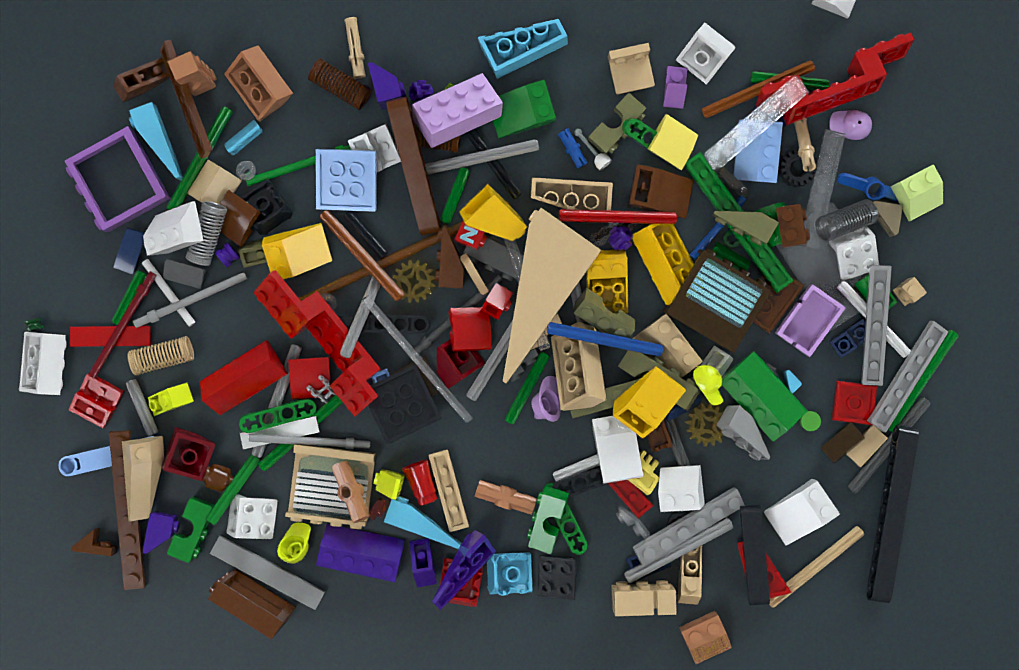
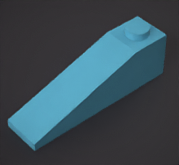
M150 102L129 110L131 114L129 121L132 127L136 128L174 177L181 181L183 175L157 106Z
M398 496L396 500H391L384 520L385 523L459 549L461 542L413 504L408 503L409 499Z

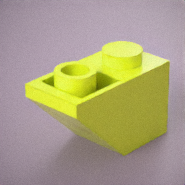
M188 383L167 388L148 397L149 407L154 416L194 402Z

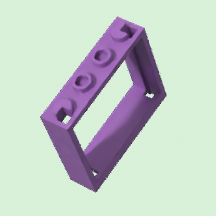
M128 126L65 160L68 166L66 171L71 178L74 177L77 183L75 187L78 193L86 199L85 206L90 213L93 212L96 218L94 222L99 230L102 229V231L109 233L171 199L137 135ZM126 139L156 195L106 221L76 165Z

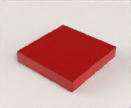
M836 381L831 420L872 425L867 420L875 409L877 386Z

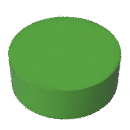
M807 411L800 418L801 427L807 431H815L820 427L821 418L816 412Z

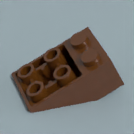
M637 164L634 170L627 207L648 212H675L678 218L686 219L693 180L658 168Z

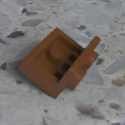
M801 204L776 208L782 248L800 245L807 246L810 234L809 229L804 228L803 221H807L806 210L801 209Z

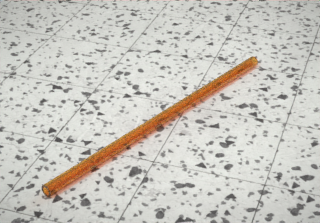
M462 221L448 227L451 236L457 235ZM438 232L375 262L384 269L440 243L438 242ZM362 267L298 298L302 301L316 291L324 297L371 274L365 267Z

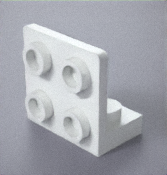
M867 226L829 241L831 247L836 251L840 278L843 281L869 273L870 265H879L875 234Z
M237 494L230 503L227 534L234 538L272 539L278 501L276 499L246 498Z

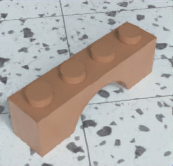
M191 51L167 61L175 80L179 84L187 83L192 95L197 96L216 87L214 81L217 79L213 70Z

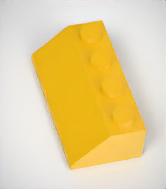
M651 224L634 233L632 239L661 294V298L666 305H670L694 263L674 224ZM692 282L694 285L698 286L699 288H701V289L704 288V287L700 286L699 284H697V283H695V282Z

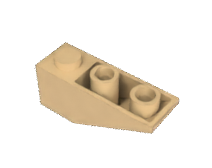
M702 545L680 556L678 603L698 605L701 599Z

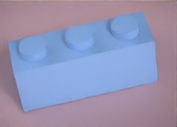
M739 120L734 180L777 183L783 122Z

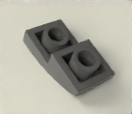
M535 348L522 361L526 366L536 361L535 357L538 356ZM521 364L510 378L511 382L522 377L521 373L524 370Z

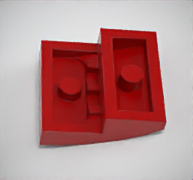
M482 307L450 308L448 313L452 330L449 335L452 351L491 349L490 316L481 310Z
M329 357L288 360L292 399L315 398L306 387L309 385L315 390L320 391L325 385L323 380H319V375H323L329 380V385H331ZM325 389L322 394L326 395L329 390Z
M88 373L80 390L75 394L69 411L104 429L117 408L124 390L98 376L94 378Z

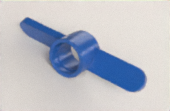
M847 173L838 175V182L840 184L862 190L871 200L886 198L898 202L891 187L884 185L876 177L863 179ZM874 183H879L877 192L868 194L869 187Z

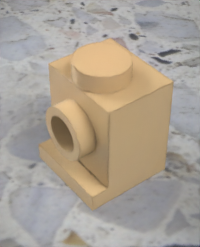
M915 277L906 279L892 290L904 306L909 303H915L927 293Z

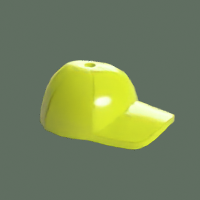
M711 365L697 366L693 371V377L697 386L712 405L721 404L723 398L718 390L722 385L720 373Z
M298 522L291 525L278 546L277 552L280 559L294 564L300 562L305 557L309 549L308 540L311 532V527L308 524Z

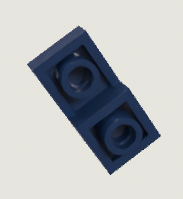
M127 227L113 268L130 274L135 272L139 255L143 249V235L145 233Z
M863 318L830 341V344L840 358H843L864 342L866 322Z

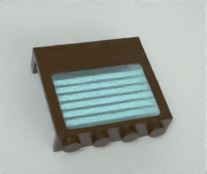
M708 248L705 251L699 249L697 252L700 254L670 306L666 305L662 312L735 353L771 290L766 288L768 284L758 278L756 281L749 278L751 274L741 268L739 271L734 269L732 262L724 258L722 261L716 258L717 254Z

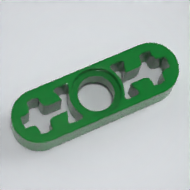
M635 118L626 119L622 125V130L627 136L647 149L657 134L655 130ZM630 124H634V127L641 131L639 133L632 131L629 127ZM647 132L652 134V140L649 143H645L643 139Z

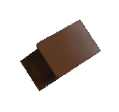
M97 528L73 545L71 551L113 556L117 553V546L111 545L112 542L99 541L98 543L100 528Z

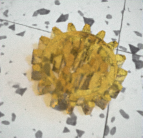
M409 260L408 266L401 263L403 269L396 268V272L399 274L392 278L397 280L396 285L404 292L402 300L408 297L409 303L413 299L419 303V298L421 297L427 300L425 294L432 295L429 289L430 287H435V284L431 283L432 280H435V276H430L433 270H426V263L420 266L419 260L415 264ZM412 269V273L407 276L403 275L407 270ZM420 270L425 273L427 280H423L420 277ZM416 276L419 284H415L412 290V284L409 280ZM401 283L407 285L408 293L403 290ZM421 287L425 288L423 292L415 295L416 290Z
M708 403L707 408H705L704 404H700L699 410L694 407L695 413H688L691 420L685 422L690 425L686 429L687 432H692L690 439L696 437L695 443L699 444L703 441V446L707 447L708 442L715 446V440L721 443L722 439L720 437L725 435L721 429L717 431L716 425L724 411L719 412L720 407L717 405L712 409L711 403ZM710 411L715 414L707 417L703 412ZM697 418L699 420L698 427L695 428V420ZM704 420L712 422L710 423L711 430L703 428L705 426ZM709 433L712 437L703 438L701 435Z

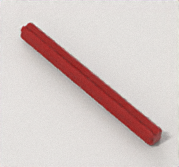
M561 209L558 215L560 221L648 224H676L677 214L675 212Z

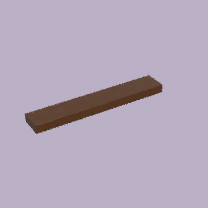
M171 40L164 41L160 48V53L201 159L206 158L212 151L210 142L188 84H179L175 80L167 62L177 57Z

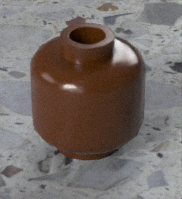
M214 463L210 467L207 466L202 481L205 482L206 488L223 492L234 476L230 475L231 469L229 467Z

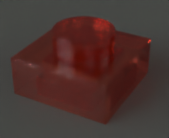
M379 498L369 512V518L375 520L377 516L381 518L387 509L384 506L387 501Z

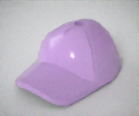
M837 111L831 115L829 126L830 131L835 135L851 140H861L871 132L872 120L867 113L862 111Z

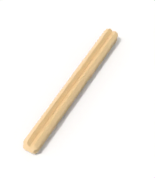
M858 526L853 528L787 581L786 585L793 593L863 537L864 532ZM792 593L770 598L769 605L772 608L776 607Z

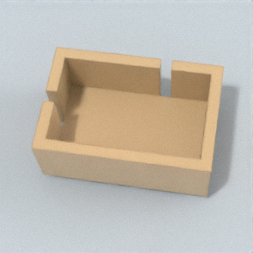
M658 580L656 584H648V581H636V584L629 585L626 581L616 582V585H611L612 610L615 616L654 615V608H657L658 615H676V590L666 580Z

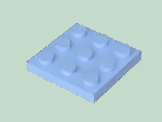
M316 149V209L376 211L377 151Z

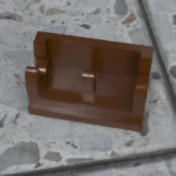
M664 420L646 436L652 452H658L663 448L673 446Z

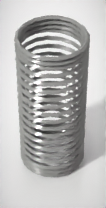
M203 201L201 211H199L200 214H198L200 216L199 222H202L200 226L212 230L201 227L202 230L211 233L201 231L203 234L209 235H202L209 240L203 239V241L208 243H199L208 247L193 244L194 246L207 249L203 250L191 245L188 248L186 259L195 264L209 266L211 265V258H213L212 255L216 248L215 245H217L216 242L219 238L218 235H220L219 232L221 231V225H223L227 208L214 202ZM192 249H196V250H199V251H202V252H205V253H201V252H198V251H194V250H192Z

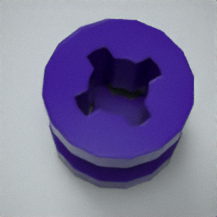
M228 242L224 244V248L215 251L217 257L226 267H229L233 260L240 258L239 254Z

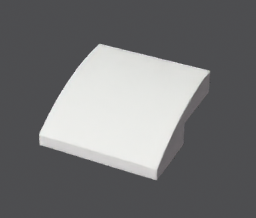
M387 124L348 140L352 150L377 151V172L401 162L398 149Z

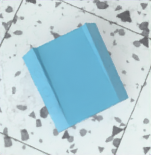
M531 553L494 554L487 561V588L489 593L504 596L509 593L523 594L532 592Z

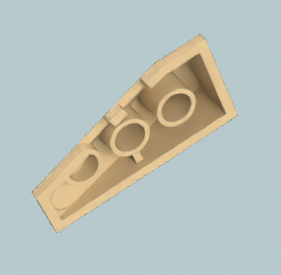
M163 436L122 441L128 521L130 522L147 519L150 516L164 459Z

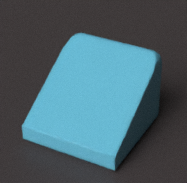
M784 370L782 373L785 386L793 394L802 383L790 370Z

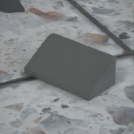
M166 259L163 279L202 289L207 270Z

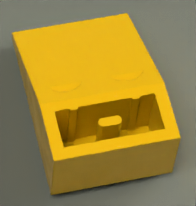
M624 249L601 250L586 272L587 288L603 298V305L610 312L616 313L620 309L628 313L626 252Z
M655 366L614 400L613 417L644 438L658 427L685 393L686 389Z

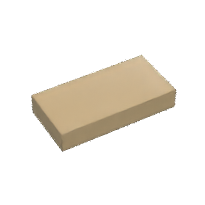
M465 253L460 256V260L480 293L484 295L489 292L467 254Z
M871 425L862 434L865 439L846 454L859 467H862L888 439L874 425Z

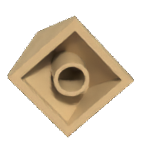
M207 160L187 193L200 202L210 201L220 204L228 190L233 193L236 192L242 180Z

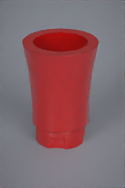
M428 459L402 468L419 505L428 504L437 499Z

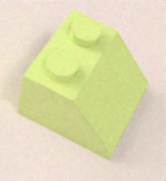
M934 164L890 186L899 204L903 205L902 210L908 221L943 204V181Z

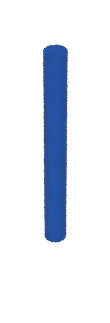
M740 195L736 202L741 207L747 199ZM717 222L689 255L696 260L700 255L697 253L698 250H704L724 226Z

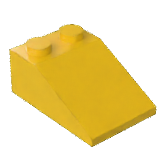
M322 223L263 237L262 247L270 273L276 270L282 279L297 276L332 261Z

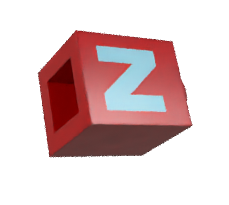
M462 221L455 241L478 251L479 247L483 248L487 236H484V231L467 226Z

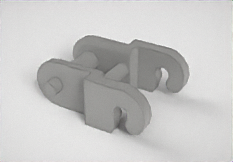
M319 375V380H323L325 386L320 391L315 390L309 385L306 389L311 391L312 396L315 398L318 396L322 402L327 403V398L332 394H336L330 387L329 380L323 375ZM325 389L329 390L326 395L322 394Z

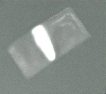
M621 505L617 506L619 512L616 515L621 524L625 522L627 526L635 523L633 529L638 537L642 536L644 540L651 536L643 523L632 512Z

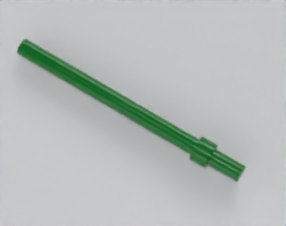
M350 145L335 147V149L352 150ZM316 156L246 178V183L250 186L266 179H272L316 164Z

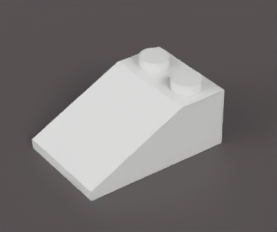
M613 416L592 419V429L603 484L643 477L636 433Z
M814 479L809 480L763 512L785 545L824 526L840 515L819 482Z

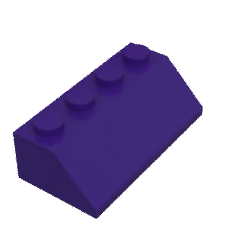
M327 523L316 566L395 582L398 576L405 539L343 526H331Z

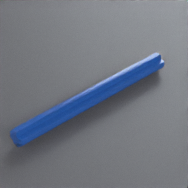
M550 322L547 326V333L551 335L654 356H661L663 353V346L661 344Z

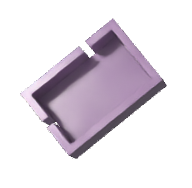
M813 284L808 285L799 298L802 302L795 303L774 332L790 344L794 342L792 346L808 357L813 354L846 308Z

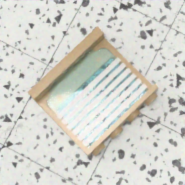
M295 444L293 453L296 454L289 510L286 512L285 517H291L290 520L296 522L308 519L313 524H322V521L330 522L331 526L342 527V524H349L350 528L362 529V526H366L368 518L358 523H353L345 502L339 499L337 494L339 486L332 471V466L343 461L349 462L356 482L363 486V500L369 512L376 453Z

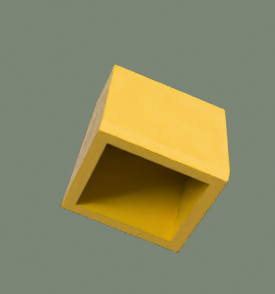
M489 184L459 211L467 226L510 241L520 238L527 228L521 216Z

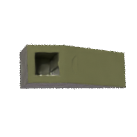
M715 211L712 215L716 217L715 221L725 226L727 223L733 227L732 231L741 236L743 234L750 236V241L759 246L767 244L779 223L761 212Z

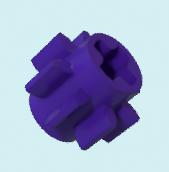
M417 80L409 88V97L412 101L418 102L433 95V88L430 84H426V80Z
M615 226L609 231L611 235L608 241L615 250H627L632 245L633 234L627 227Z

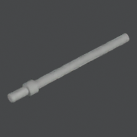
M244 272L159 310H151L147 312V315L134 320L133 323L138 328L149 322L159 321L160 317L246 280L247 277Z
M249 434V442L345 447L348 450H353L354 448L370 449V441L354 440V438L348 437L346 439Z

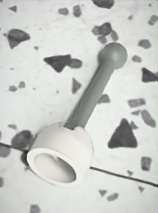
M581 129L574 131L575 136L580 137L596 156L594 163L599 171L612 162L608 155L597 153L582 135Z

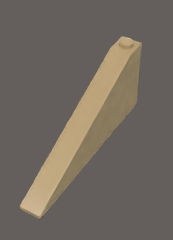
M542 208L539 211L535 209L529 218L531 222L528 228L503 382L505 383L510 380L601 252L598 247Z

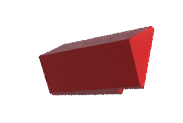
M266 340L201 380L202 402L219 415H222L288 373L271 344Z

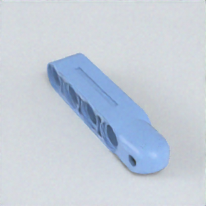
M110 446L65 456L59 461V470L65 476H72L112 466Z

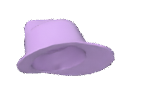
M547 376L543 379L539 393L532 399V409L536 419H547L554 422L560 417L561 409L557 379L554 376Z

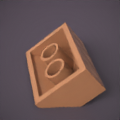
M259 46L241 51L224 73L258 122L284 105L293 94Z

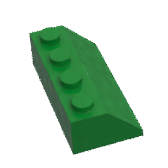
M755 351L736 364L722 377V386L745 411L753 416L756 424L772 441L786 433L808 411Z

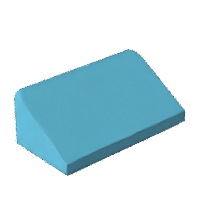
M253 120L228 140L224 146L231 155H235L260 135L263 129Z

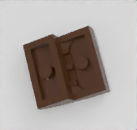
M228 190L220 205L227 208L220 232L242 247L253 231L250 227L261 212Z

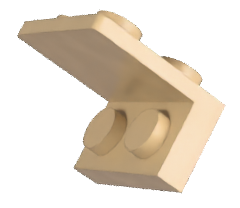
M649 43L609 51L608 61L617 95L654 87L655 83L648 56L650 52Z

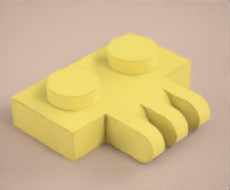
M642 450L639 454L643 477L628 480L646 495H649L659 481V477L653 473L659 462L655 459L650 465L649 463L653 457L649 454L644 460L643 458L647 452Z

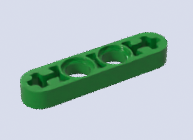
M306 398L248 413L239 419V427L245 433H253L304 419L315 413L316 405L311 399ZM304 403L312 405L308 413L305 410L298 411L300 415L297 416L294 405H297L298 409L303 408ZM289 407L292 409L293 414L290 418L282 417V410ZM265 413L273 415V421L269 424L262 421ZM258 415L261 426L257 427V423L251 424L250 429L242 426L245 423V419L255 421V416Z
M550 482L544 485L542 492H544L546 486L552 487L554 483ZM567 504L566 512L562 518H554L570 550L574 554L580 555L587 550V541ZM567 522L575 524V529L571 533H567L564 530V525ZM577 532L580 533V535L576 536L578 541L584 542L581 545V550L573 548L575 545L573 538L571 540L568 539V537L574 536Z

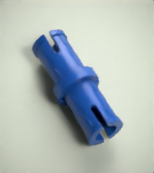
M569 128L565 129L564 132L561 131L558 136L566 147V153L570 154L576 168L579 169L581 166L586 165L588 161H586L580 150V144L576 143Z

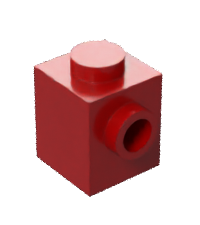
M496 283L481 310L498 320L502 312H507L513 303L510 300L513 293L506 287Z

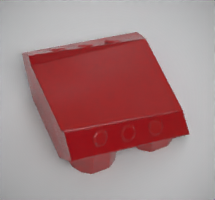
M444 559L440 585L453 559ZM484 565L448 603L477 607Z

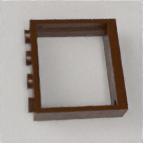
M237 569L231 573L227 572L217 582L215 581L208 591L211 593L208 600L271 640L286 624L296 608Z

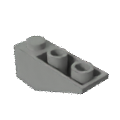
M740 405L727 406L716 426L722 430L725 436L736 441L735 444L738 447L748 451L751 458L758 461L760 459L769 460L770 455L753 416Z

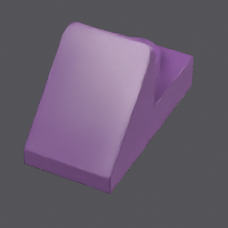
M667 66L663 107L683 109L687 90V68Z

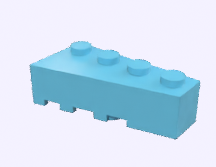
M559 19L533 24L531 27L515 28V30L509 32H498L487 37H478L480 47L497 79L568 44L567 34Z

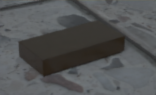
M850 423L825 443L821 450L835 464L861 443L865 437Z

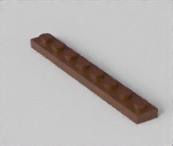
M131 430L109 432L124 590L141 589L146 586L140 520L128 521L122 441L132 440Z

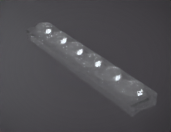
M794 75L704 154L713 170L718 171L809 93L797 76Z
M827 129L824 132L816 166L817 171L814 174L806 208L807 221H803L804 228L809 229L810 240L807 241V246L802 247L819 249L821 238L816 233L815 221L818 217L827 214L845 133Z

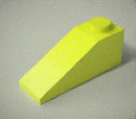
M381 469L380 473L376 472L373 484L377 485L376 490L396 500L401 494L405 474Z

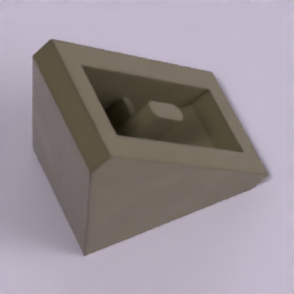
M873 201L878 211L877 220L889 237L897 235L899 233L903 205Z

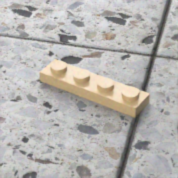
M448 449L429 454L449 532L469 527Z

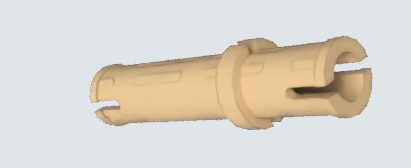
M349 17L344 20L350 50L349 61L352 63L353 78L361 79L366 77L363 64L365 58L361 51L357 18Z
M805 118L802 121L794 122L799 144L798 154L802 159L803 170L807 172L808 166L810 172L816 168L813 156L815 150L811 146L807 119Z

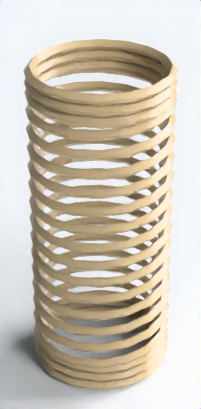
M187 336L128 352L129 366L134 375L194 360L193 347ZM173 342H174L175 347H176L177 355H176V353H175V349H174ZM177 342L180 348L181 356L178 350ZM166 344H167L168 349H169V352H170L171 360H170V357H169V354H168V350H167ZM170 344H171V346H172V350H173V353H174V358H173V355H172V351H171V348H170ZM159 345H160L161 350H162V354H163V357H164V361H163V359H162V355H161V351H160ZM156 347H157V349H158V353H159V357H160L161 363H160L159 358H158V354H157Z

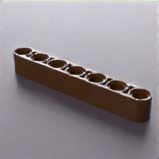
M402 97L387 101V109L420 234L423 236L436 233L441 230V224L408 98Z

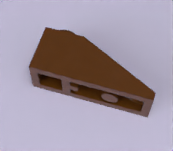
M159 58L117 75L113 86L124 103L141 96L170 79L163 58Z

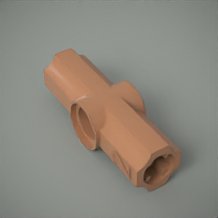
M343 461L332 466V471L339 486L337 491L338 497L341 501L345 502L353 523L369 518L370 515L363 500V486L356 482L349 462Z
M482 480L479 481L475 497L493 502L499 507L509 510L512 508L532 515L537 500L535 497L517 492L516 489L504 485L498 486Z

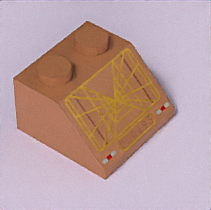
M715 611L679 627L695 664L732 648L723 624Z

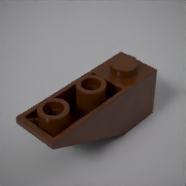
M443 225L442 230L438 231V242H441V250H437V262H440V270L436 269L435 281H439L438 287L462 289L465 266L460 260V254L447 225Z

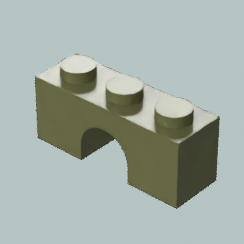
M628 93L614 109L621 118V125L617 128H609L601 122L588 137V141L601 153L607 154L610 152L612 154L619 146L617 142L622 137L624 139L627 138V135L622 130L623 122L628 118L642 121L646 116L644 114L646 107Z
M588 288L575 301L573 314L601 332L627 338L634 333V318L620 309L616 313L610 312L603 305V298Z

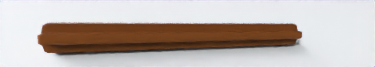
M809 60L703 107V116L709 118L758 96L761 88L767 83H777L789 75L792 77L798 74L800 77L815 70L814 63Z
M329 210L322 212L320 219L395 301L401 300L404 292Z

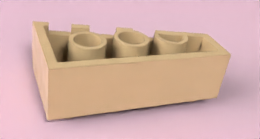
M532 178L531 198L564 209L611 211L613 183Z

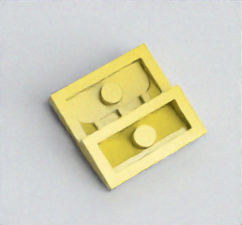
M665 114L656 129L657 134L649 145L648 150L677 169L682 170L694 148L698 134Z

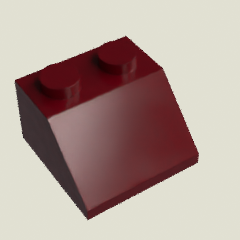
M175 427L163 459L162 468L167 472L202 481L215 443L194 432Z

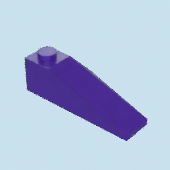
M474 530L465 537L432 600L440 611L496 552L486 536Z

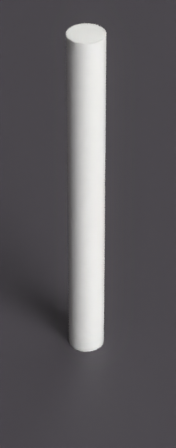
M149 259L143 261L142 265L148 273L152 271L157 274L154 281L171 303L179 301ZM185 307L177 310L189 327L196 323Z

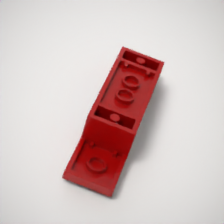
M912 33L906 35L899 34L890 41H880L871 48L859 49L855 52L847 70L850 78L846 82L840 84L839 82L833 83L827 89L822 91L817 89L809 95L799 74L793 77L791 75L786 76L774 84L773 82L767 83L760 90L756 102L757 109L762 111L778 105L786 125L875 93L879 91L887 76L883 65L904 58L915 39Z
M276 270L269 273L253 293L291 339L306 329L310 331L311 335L343 372L330 387L346 405L347 409L354 416H357L378 397L377 393L368 384V381L381 368L358 340L350 358L340 355V350L349 329L318 291L300 301Z

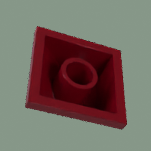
M451 340L437 347V374L447 389L485 365L477 350L452 351Z

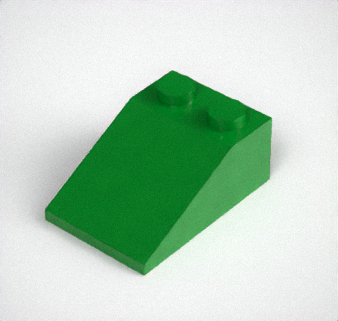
M545 80L499 95L503 102L502 115L493 120L498 139L554 123L556 117Z

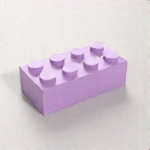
M482 73L412 104V116L431 148L501 117L503 102Z

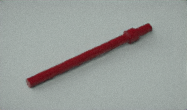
M149 271L143 283L139 284L135 297L90 370V376L96 378L143 297L147 296L151 290L149 287L157 274Z

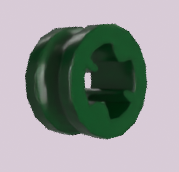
M731 230L727 231L722 238V242L727 248H735L740 244L738 239L732 245L729 244L730 241L727 242V237L733 234Z
M42 318L24 321V324L27 325L25 331L43 329L44 325H41Z

